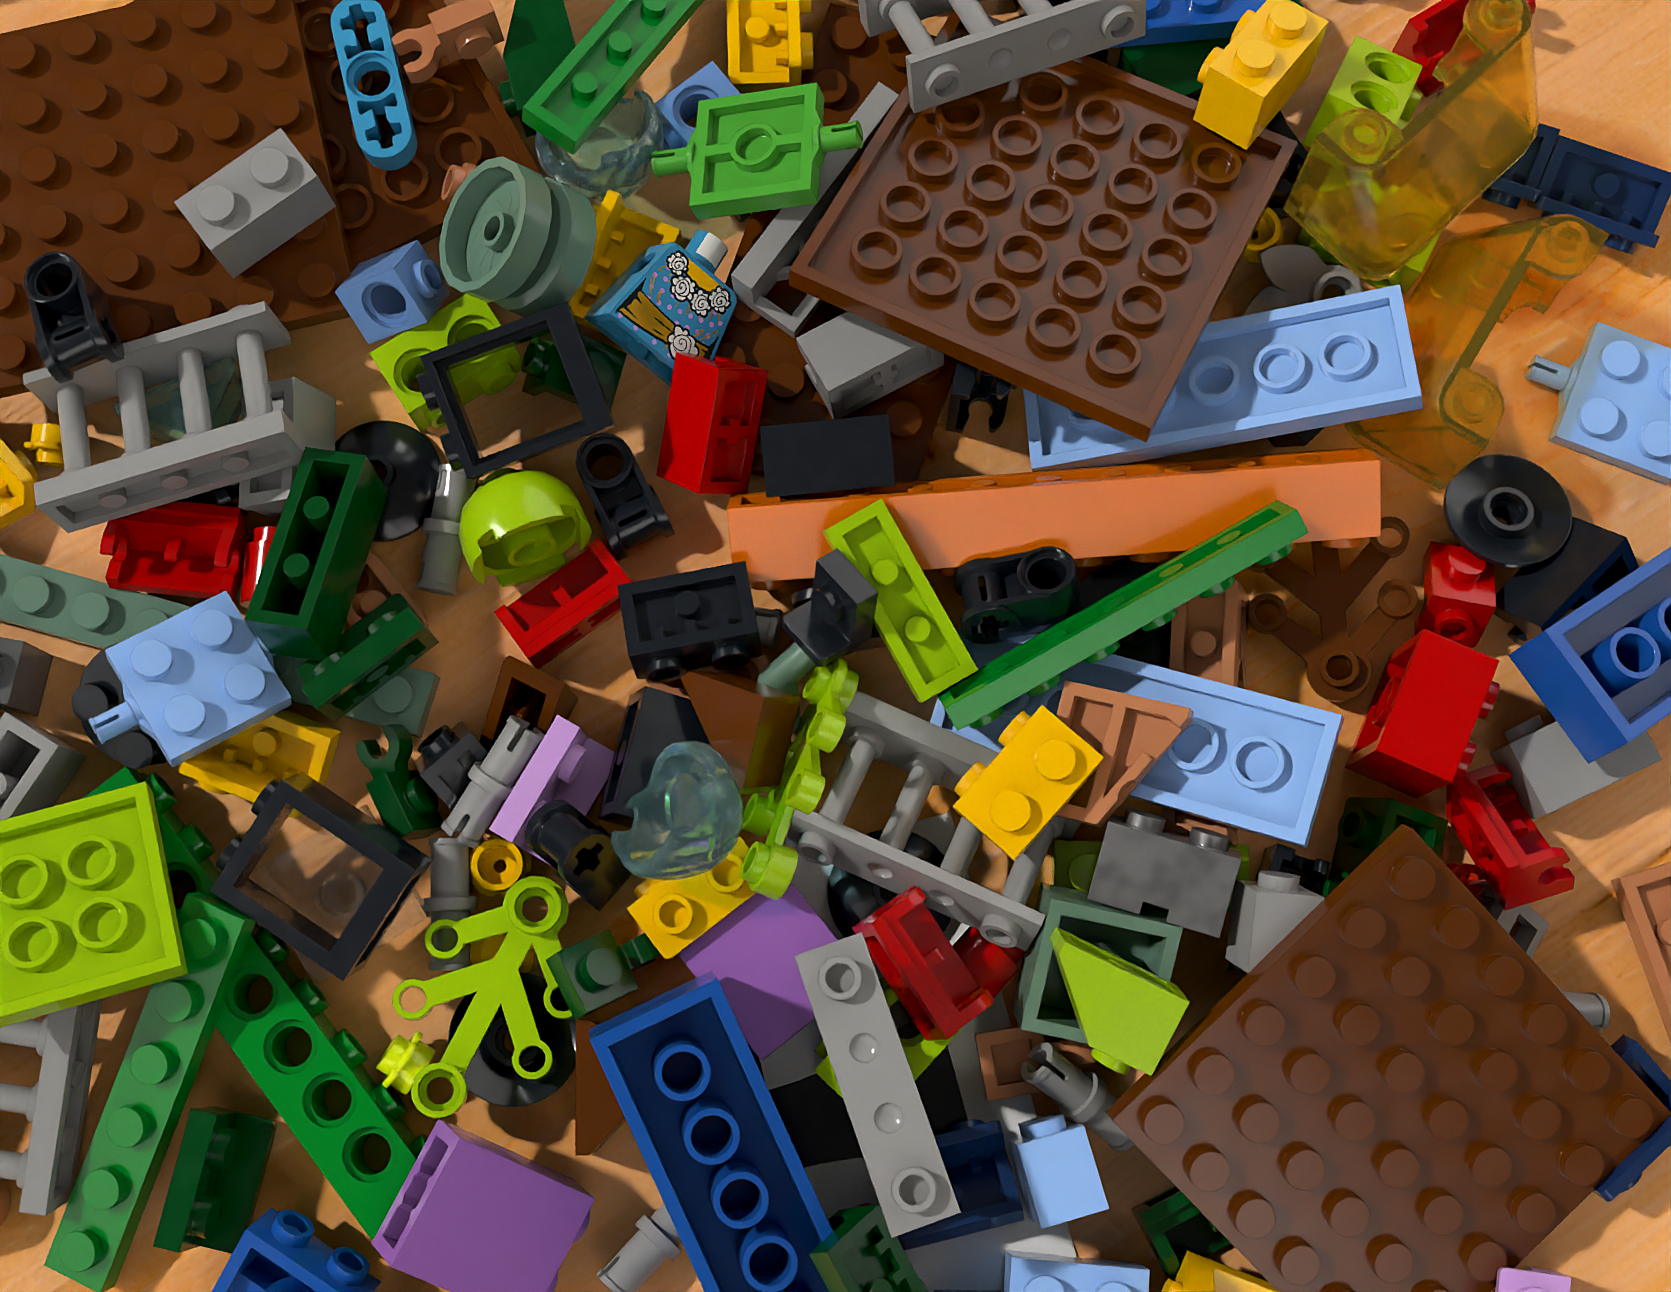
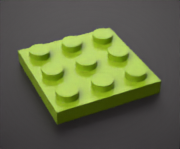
M146 781L0 821V1028L188 974L153 791Z

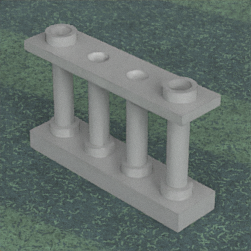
M858 0L860 21L869 37L897 29L911 52L910 55L905 57L909 102L914 113L1145 36L1146 0H1072L1052 7L1048 0H1017L1027 16L994 26L979 3L980 0ZM954 9L970 35L936 46L921 20Z
M261 301L251 305H239L219 315L123 343L124 359L114 363L107 359L75 371L73 380L65 383L56 381L46 367L24 373V385L55 415L59 414L65 470L59 476L34 483L36 506L67 533H71L300 464L305 447H308L307 439L282 409L273 411L264 354L265 351L291 344L290 333L266 302ZM239 359L247 417L242 421L212 429L204 370ZM179 378L186 435L182 439L152 447L144 388ZM119 396L125 453L119 458L91 466L85 406Z
M856 690L848 709L844 713L846 724L839 740L847 744L849 751L819 814L812 811V813L807 815L795 810L785 844L796 848L798 854L811 863L821 866L832 864L897 894L902 893L911 886H920L927 897L923 901L926 907L979 930L986 940L995 945L1006 948L1018 947L1027 951L1041 928L1046 915L1025 905L1052 838L1058 837L1065 841H1071L1081 823L1055 816L1018 860L1014 861L1001 895L964 879L983 833L963 817H961L940 868L903 852L932 786L940 785L955 792L954 788L976 762L981 761L984 765L988 766L999 752ZM881 759L906 770L908 773V778L879 840L843 825L872 760Z
M862 932L794 956L891 1238L961 1213Z
M103 998L50 1013L43 1021L29 1019L0 1028L1 1043L36 1048L38 1055L42 1056L39 1082L33 1087L0 1082V1110L26 1114L27 1120L32 1122L29 1148L24 1153L0 1150V1178L16 1180L17 1187L22 1189L19 1212L46 1216L70 1199L76 1179Z

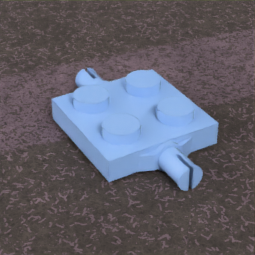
M1597 322L1590 327L1580 356L1570 367L1540 357L1538 354L1533 356L1528 365L1530 369L1525 373V379L1559 390L1558 415L1548 441L1667 485L1671 483V348Z
M224 591L106 649L107 660L122 683L125 702L94 718L88 719L101 744L139 725L142 731L156 740L171 767H174L291 706V696L274 670L273 656L276 654L269 652L244 621L227 591Z

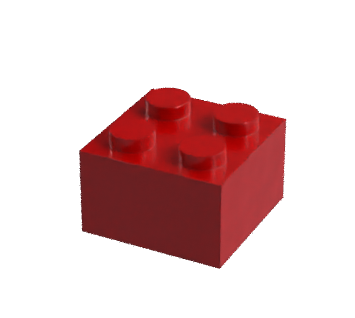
M1423 629L1390 653L1345 768L1414 798L1452 783L1454 778L1461 780L1468 771L1475 755L1476 744L1469 741L1476 720L1477 718L1484 720L1487 717L1499 693L1500 684L1492 681L1500 660L1429 630Z

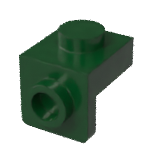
M551 332L532 339L526 348L521 364L522 372L526 373L522 392L532 396L548 392L578 405ZM582 334L611 409L627 353Z

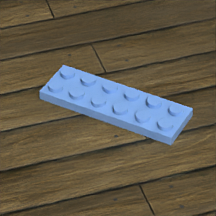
M1400 284L1208 323L1147 442L1023 389L1032 472L1117 466L1423 409L1422 394Z
M987 621V624L991 625L993 622ZM961 628L958 631V635L977 669L1038 635L1033 633L1007 638L994 644H978L965 639L961 633ZM1114 654L1094 663H1085L1083 660L1061 672L1062 679L1054 687L1035 696H1028L1027 693L1022 694L1003 705L1005 711L1001 716L979 728L973 729L967 725L957 731L940 700L937 698L930 723L999 753L1004 746L998 741V738L1020 712L1025 711L1028 715L1032 716L1043 705L1056 716L1065 680L1191 708L1194 714L1190 725L1128 797L1307 848L1344 721L1343 716L1337 713Z

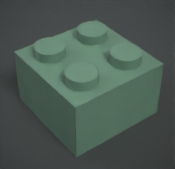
M1041 882L1035 910L1046 916L1041 928L1023 956L1011 1007L1020 1029L1087 1043L1079 1028L1050 941L1055 927L1065 930L1168 981L1171 980L1183 927L1166 922L1168 916L1167 909L1142 904L1140 914L1088 900V892Z

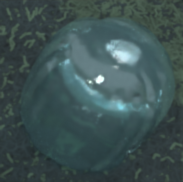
M637 89L634 92L633 98H622L574 156L539 132H536L535 151L541 168L551 179L585 194L589 201L597 200L602 202L609 189L620 193L624 200L641 190L653 173L652 153L655 150L662 151L664 128L662 114L659 107L653 102L652 97L645 91Z
M682 741L666 747L654 763L647 786L628 801V807L634 810V821L631 829L628 831H613L611 845L615 854L621 859L623 866L633 875L644 879L659 881L679 880L703 874L716 867L726 859L736 845L743 826L742 813L744 804L734 774L726 760L714 748L703 742Z

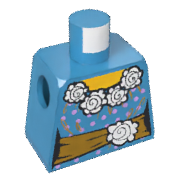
M703 230L696 231L685 249L674 242L650 246L636 258L594 303L584 318L671 387L676 352L691 353L713 360L737 303L735 292L714 275L726 256L728 248L719 238Z

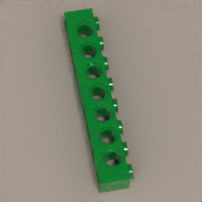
M125 766L84 797L146 781L153 791L172 894L176 883L182 877L190 874L195 881L196 892H202L230 905L210 891L221 874L209 858L216 852L215 848L207 836L194 823L190 822L188 825H184L172 808V806L178 803L175 793L157 773L153 772L148 776L143 772ZM174 901L176 914L178 918L181 909L176 905ZM255 922L216 1023V1028L372 1240L375 1238L428 1137L423 1133L417 1138L401 1118L407 1112L402 1099L391 1086L386 1089L382 1085L383 1080L376 1084L364 1068L362 1063L368 1059V1056L355 1036L346 1028L338 1032L323 1012L329 1007V1003L318 986L307 976L299 980L285 961L291 955L285 941L264 927L261 928ZM264 976L272 985L273 997L269 1006L258 1013L249 1003L248 992L252 983L259 977ZM298 1028L304 1029L312 1041L310 1056L301 1065L293 1063L286 1052L287 1040L292 1032ZM336 1080L344 1083L351 1093L350 1108L341 1118L331 1115L326 1109L324 1102L326 1090ZM374 1133L384 1137L391 1148L390 1161L383 1171H376L370 1168L363 1157L364 1144Z

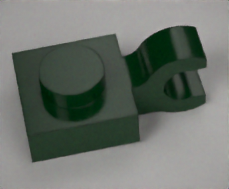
M388 724L382 728L389 743L386 755L381 752L376 740H362L356 744L360 761L369 769L373 776V780L365 785L387 829L405 841L427 838L442 829L443 820L438 811L439 801L437 794L419 775L417 770H409L408 761L413 750V742L409 731L402 724Z
M610 929L556 952L546 959V962L574 1019L577 1020L637 990L639 987L631 972L652 963L661 954L645 933L618 946Z

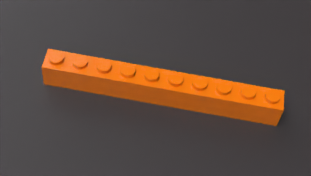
M1367 447L903 481L895 482V486L774 498H767L766 492L731 494L727 506L732 563L746 562L751 589L774 590L785 587L788 584L787 580L812 578L814 583L816 560L832 551L822 532L881 498L921 569H939V574L954 577L958 567L977 558H996L1048 546L1064 549L1072 556L1076 567L1097 566L1104 563V557L1120 555H1130V560L1135 562L1163 561L1168 558V552L1187 551L1276 500L1297 509L1309 532L1292 542L1294 546L1292 551L1297 549L1298 542L1322 541V545L1329 548H1352L1361 545V538L1381 536V460Z

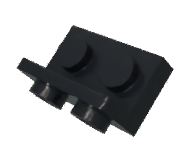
M745 561L617 585L628 655L637 679L648 678L654 682H668L681 678L688 670L709 666L719 670L736 669L749 663L751 658L763 655Z

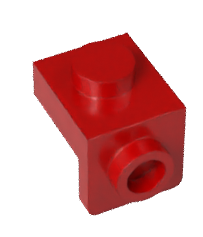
M1430 541L1423 557L1424 604L1414 624V635L1426 629L1469 648H1475L1496 609L1494 564L1479 559L1462 546Z

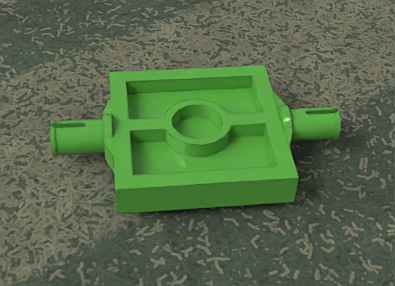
M816 82L698 101L696 128L687 146L662 151L655 150L652 152L653 158H651V163L657 178L689 172L691 177L689 207L698 220L818 204L820 167L827 152L853 148L861 149L863 147V131L858 120L830 126L823 125L825 97Z

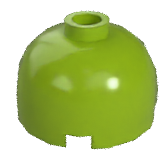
M503 468L489 474L483 480L482 485L468 499L462 509L458 535L462 552L476 581L486 585L485 576H496L500 587H507L537 580L560 569L567 564L563 552L572 547L575 542H577L580 551H582L589 542L592 529L578 499L570 487L559 478L539 470Z

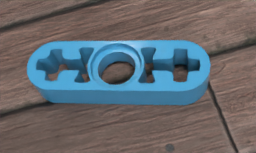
M342 0L332 12L331 29L357 142L366 159L373 166L382 170L400 169L407 165L415 156L418 141L397 51L391 40L393 37L391 26L383 8L376 0ZM367 19L369 23L367 34L373 50L362 52V47L354 33L356 31V21ZM381 70L390 75V83L381 94L368 96L358 91L359 81L367 72ZM386 114L387 120L395 134L392 139L393 146L390 148L382 149L378 142L381 140L382 134L375 115Z

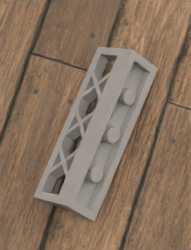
M880 82L877 83L848 121V123L856 120L860 122L863 131V147L861 149L853 148L827 152L820 167L818 204L782 208L731 274L733 291L736 294V298L794 339L823 300L806 293L804 300L794 313L790 315L766 299L765 296L777 281L789 279V269L791 268L789 265L797 254H800L899 97V94Z

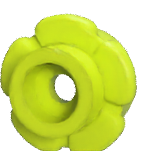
M415 1032L409 1040L398 1034L381 1056L375 1068L385 1074L382 1078V1085L386 1089L391 1086L406 1095L411 1090L416 1074L430 1063L436 1050L420 1040L423 1036L422 1032Z

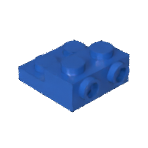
M271 1207L245 1230L211 1292H376L381 1281L368 1273L370 1264L360 1252L348 1247H339L334 1250L313 1236L315 1228L308 1217L294 1210L278 1212Z

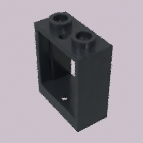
M568 302L420 356L426 371L416 375L421 393L430 411L440 408L449 433L440 436L445 455L453 471L464 469L467 479H478L499 469L510 467L585 439L591 435L617 427L574 312ZM551 332L584 420L483 457L450 369Z
M302 772L283 778L280 782L274 779L267 784L255 800L251 812L257 815V818L246 835L238 834L234 837L218 858L216 867L222 870L210 891L344 981L365 966L433 859L306 773ZM293 808L383 868L380 876L339 939L249 879V876Z

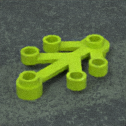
M840 657L824 667L815 666L811 671L803 690V698L809 700V704L801 716L799 727L792 733L780 786L772 790L768 797L754 793L749 799L741 817V829L760 837H764L768 831L769 834L765 844L756 841L751 846L744 859L740 877L749 882L750 890L773 900L780 899L787 890L798 862L797 851L783 845L794 810L796 809L809 815L817 806L825 786V777L821 776L819 749L830 753L838 744L846 724L844 713L848 709L858 686V673L848 669L847 661Z
M542 876L525 877L509 888L502 906L458 921L440 919L433 922L426 930L424 942L427 950L433 957L442 961H450L460 956L466 944L505 933L507 935L495 958L426 981L408 979L401 982L393 992L392 1005L398 1015L410 1021H418L427 1017L435 1006L476 993L440 1062L423 1067L413 1079L411 1085L412 1101L422 1114L432 1118H447L457 1113L463 1107L468 1095V1085L464 1074L500 1005L502 1006L515 1048L512 1054V1065L516 1073L527 1080H538L546 1076L551 1070L553 1055L549 1046L540 1040L519 969L533 944L548 985L543 996L546 1010L551 1016L560 1020L573 1018L570 1010L559 1011L551 1004L552 993L559 987L546 959L562 950L557 934L565 925L569 912L567 897L562 888L553 880ZM534 898L542 899L548 905L546 917L538 922H531L523 915L524 905ZM443 928H451L458 935L456 946L448 952L438 951L433 945L435 934ZM417 987L424 991L426 1002L419 1011L410 1013L403 1009L401 998L406 990ZM538 1047L545 1053V1064L539 1071L531 1073L522 1069L520 1056L526 1048ZM438 1078H447L451 1081L454 1088L453 1096L444 1104H435L431 1101L428 1094L430 1084Z

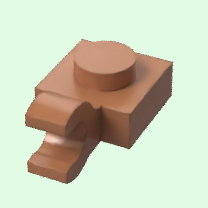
M460 0L429 13L428 16L431 24L417 29L402 30L391 39L399 56L406 55L411 51L422 52L419 59L403 66L411 83H421L430 79L437 71L440 59L446 56L449 64L462 58L474 59L487 53L493 45L504 41L490 0Z
M1019 1026L974 1034L987 1101L1043 1092L1034 1084H1030L1023 1079L1021 1075L1023 1062H1028L1037 1070L1041 1068L1039 1064L1027 1056L1035 1046L1041 1043L1048 1042L1059 1054L1075 1066L1096 1062L1090 1055L1093 1048L1087 1043L1063 1038L1044 1042L1043 1034L1021 1030Z

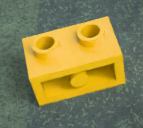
M1266 0L1257 12L1250 9L1247 10L1237 23L1231 35L1230 43L1224 50L1218 46L1215 47L1201 66L1197 81L1203 84V88L1193 120L1247 150L1310 75L1329 21L1291 0Z

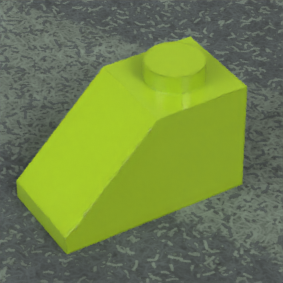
M1055 927L1050 941L1079 1028L1089 1046L1093 1048L1090 1055L1104 1066L1116 1072L1127 1074L1129 1069L1134 1067L1152 1076L1190 1002L1176 984L1065 930Z

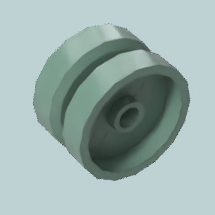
M503 156L485 160L468 174L455 192L443 220L439 241L440 268L448 285L485 302L493 301L504 309L523 317L564 302H569L581 286L593 258L597 236L595 211L587 196L549 177L543 178L541 174Z

